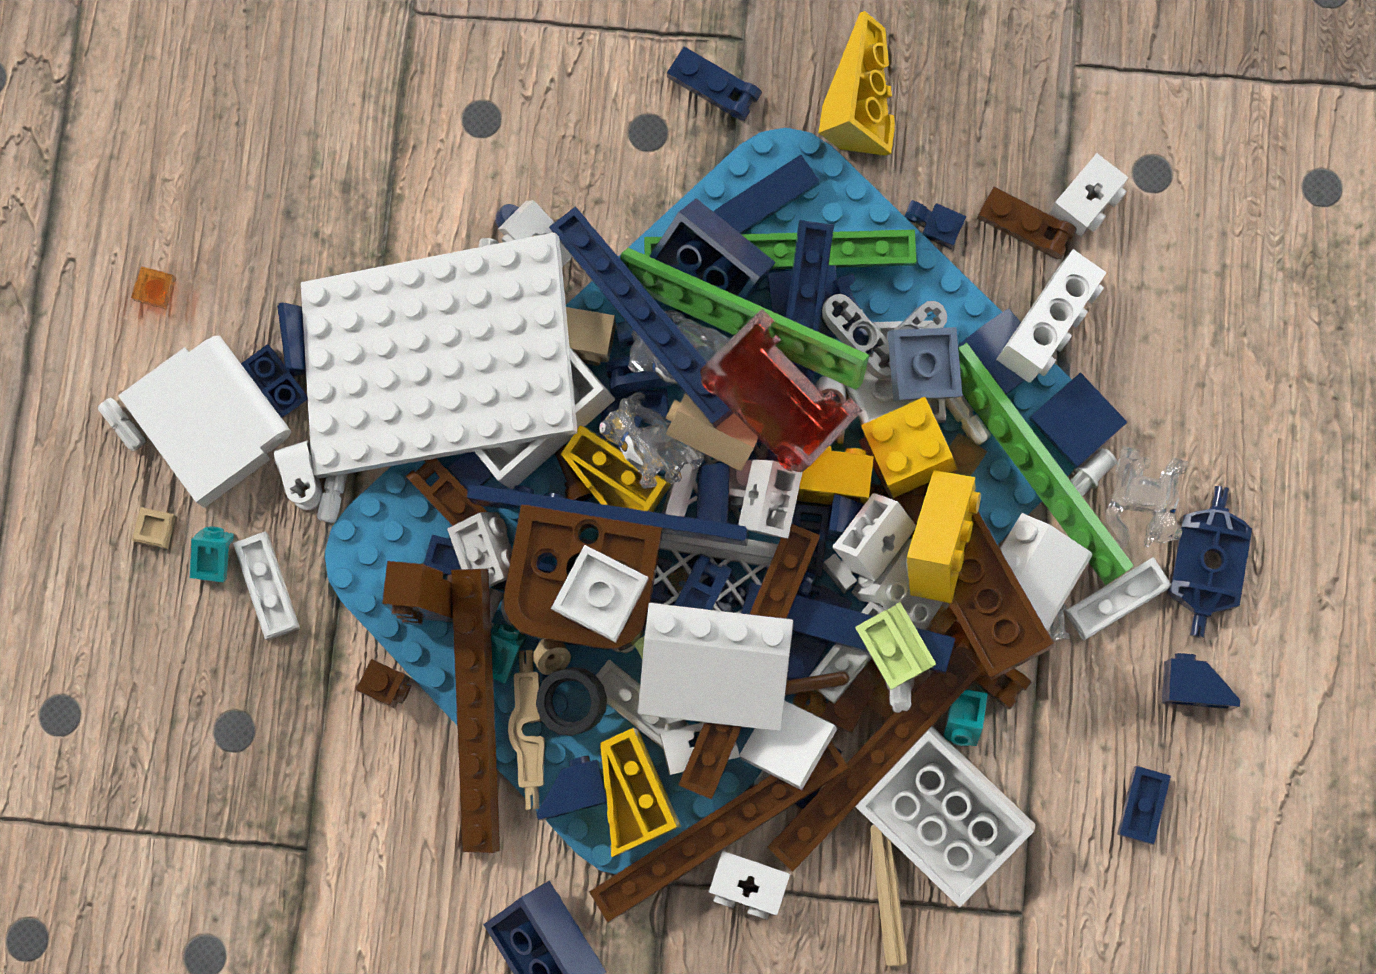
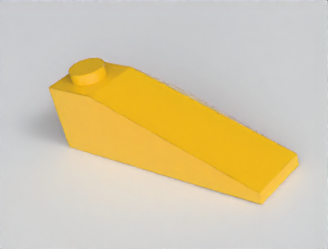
M866 11L859 13L822 105L818 133L841 150L887 156L892 153L895 121L894 115L888 114L887 98L892 97L891 86L886 85L884 68L889 66L886 29Z

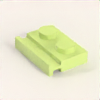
M901 602L855 627L890 690L936 666L933 657Z

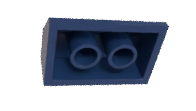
M697 198L678 212L649 256L745 300H748L776 263Z
M550 880L525 894L483 924L513 974L606 973L598 956L592 950Z

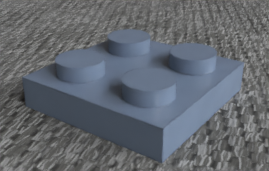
M956 327L902 329L887 332L893 401L918 400L922 397H926V399L962 397Z

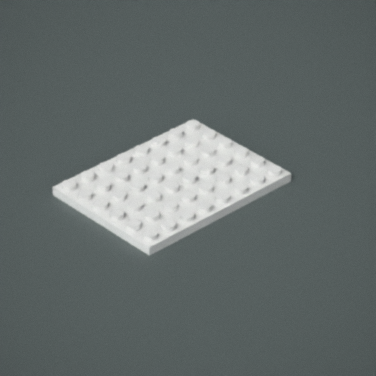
M555 232L301 282L310 446L314 477L319 479L578 433L569 355L570 346L560 239Z

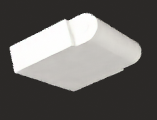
M213 336L205 340L190 352L184 347L118 395L195 502L203 508L271 460L267 454L283 443L291 434L289 427L263 395L221 336Z

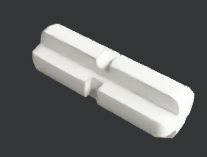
M963 394L962 397L945 399V405L957 422H962V429L975 446L985 443L990 438V432L978 415H973L974 410Z
M108 398L98 406L99 412L110 426L115 429V432L128 449L135 451L146 442L145 438L135 425L128 420V416L115 400Z
M348 474L326 477L324 485L326 493H322L317 513L319 520L328 523L336 522L342 500L339 495L343 494Z

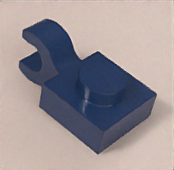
M911 200L904 215L910 222L925 227L922 235L927 239L950 249L953 248L966 219L965 215L938 203L930 211L926 206L914 200Z

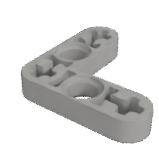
M835 294L824 301L821 319L842 343L864 353L877 344L879 348L870 354L866 369L875 378L886 379L890 377V361L887 363L888 367L883 369L878 365L881 362L880 358L887 356L890 360L888 336L885 337L846 295ZM927 301L916 308L894 330L921 329L917 325L927 317L929 312H933L935 315L933 322L922 329L943 328L947 322V312L939 302ZM841 305L843 308L841 315L835 318L832 315L834 307ZM854 318L856 322L848 326L845 330L842 326L848 323L847 321ZM855 328H862L868 333L869 341L867 345L861 346L854 341L853 331Z

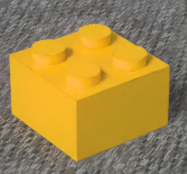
M922 397L861 425L893 498L930 482L933 470L948 473L958 470L926 397Z
M811 444L810 448H803L801 460L803 472L796 501L831 506L834 495L843 496L863 504L868 501L874 456H868L865 450L857 448H847L845 452L831 451L832 447L825 444Z

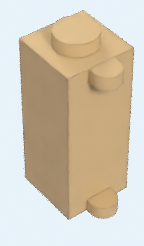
M686 393L681 402L674 400L666 416V419L671 421L666 435L739 471L743 469L762 430V426L735 413L714 428Z

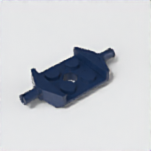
M1223 486L1214 487L1213 502L1210 509L1195 511L1180 518L1179 523H1182L1180 534L1182 535L1178 543L1171 588L1167 592V595L1194 615L1190 636H1197V638H1205L1207 617L1214 613L1235 609L1240 606L1252 528L1242 519L1229 513V509L1226 508L1229 488L1224 487L1222 489ZM1207 551H1214L1219 554L1221 565L1218 569H1211L1205 564L1204 555Z

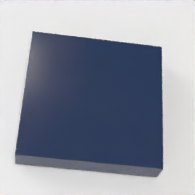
M1081 372L1029 418L1075 469L1127 424L1122 415Z

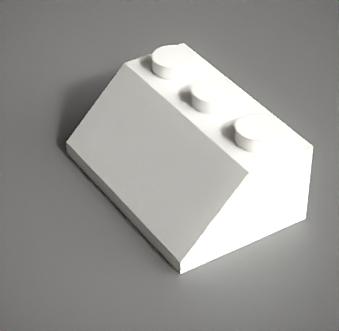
M1022 513L1000 550L1048 631L1093 554L1053 526Z

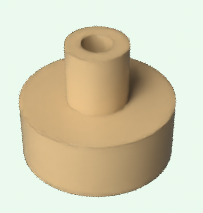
M542 639L533 653V660L536 666L545 675L565 669L571 659L570 652L562 641Z

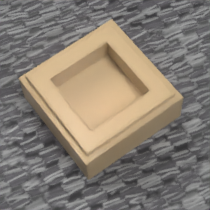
M140 507L132 541L168 549L176 516Z

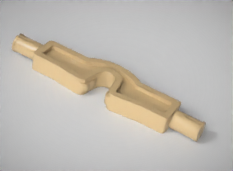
M523 650L518 653L520 673L514 674L515 708L510 715L508 734L511 745L517 752L519 787L525 788V810H532V796L533 809H539V787H543L545 784V739L541 736H525L523 733V728L526 724L542 721L536 707L537 692L540 688L539 673L533 672V651L526 650L525 662V651Z

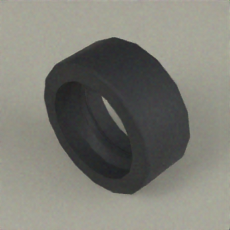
M571 667L553 672L543 680L537 692L536 707L540 719L547 728L559 735L573 736L590 731L600 723L606 712L607 696L604 685L595 674L583 668ZM569 680L577 681L584 685L589 691L591 698V708L587 716L577 722H567L561 719L555 712L552 702L553 693L561 683Z

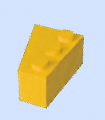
M580 425L577 429L578 433L572 436L561 455L599 503L654 512L670 488L671 483L644 465L632 459H626L620 449L593 431Z
M933 470L907 554L911 596L952 604L958 574L963 564L965 543L969 542L972 533V513L977 514L980 506L981 493L976 492L975 477Z
M631 728L601 742L604 786L606 788L608 806L607 817L611 837V857L619 856L682 827L639 730Z

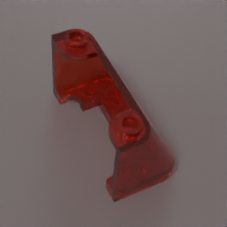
M761 309L701 368V383L708 392L716 394L777 456L778 462L783 468L791 472H803L811 466L863 410L851 398L845 403H838L832 400L836 396L832 391L824 396L775 346L781 339L777 335L772 338L769 334V327L774 320Z

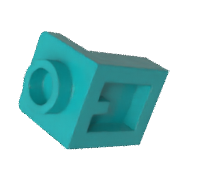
M215 526L205 527L191 539L189 578L224 582L227 579L229 545L234 541V533L224 532L223 528Z
M496 623L491 628L493 679L504 684L509 679L518 653L527 639V636L522 635L514 626L509 624L500 625Z
M966 689L949 707L947 723L943 733V737L946 740L952 741L959 746H977L984 725L987 693Z

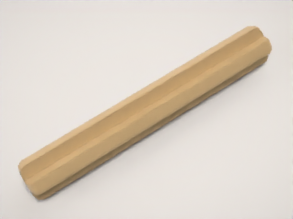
M872 825L870 830L885 961L887 966H902L906 964L907 958L894 846L875 825Z

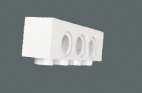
M1073 249L1055 271L996 360L1029 383L1038 374L1045 376L1056 361L1052 357L1054 351L1058 350L1061 352L1072 337L1067 332L1071 325L1076 328L1086 316L1088 311L1083 307L1087 301L1092 304L1104 287L1099 283L1106 272ZM1035 339H1037L1038 341H1040V343H1041L1042 345L1038 344V343L1035 341Z

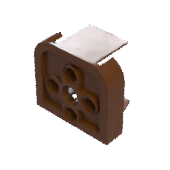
M521 504L504 593V609L509 621L522 635L525 633L541 639L562 641L567 644L609 651L610 648H618L619 651H623L632 647L642 637L646 627L649 603H651L663 535L662 528ZM587 528H593L599 532L598 539L592 544H585L580 541L581 533ZM584 545L649 577L616 643L551 610L568 577L567 566L569 562L580 554ZM545 557H553L557 560V567L551 573H543L539 570V563Z

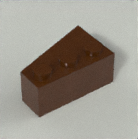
M387 561L382 604L391 611V614L396 615L397 619L402 620L404 624L423 625V620L453 622L451 575H448L447 580L442 579L443 571L430 566Z

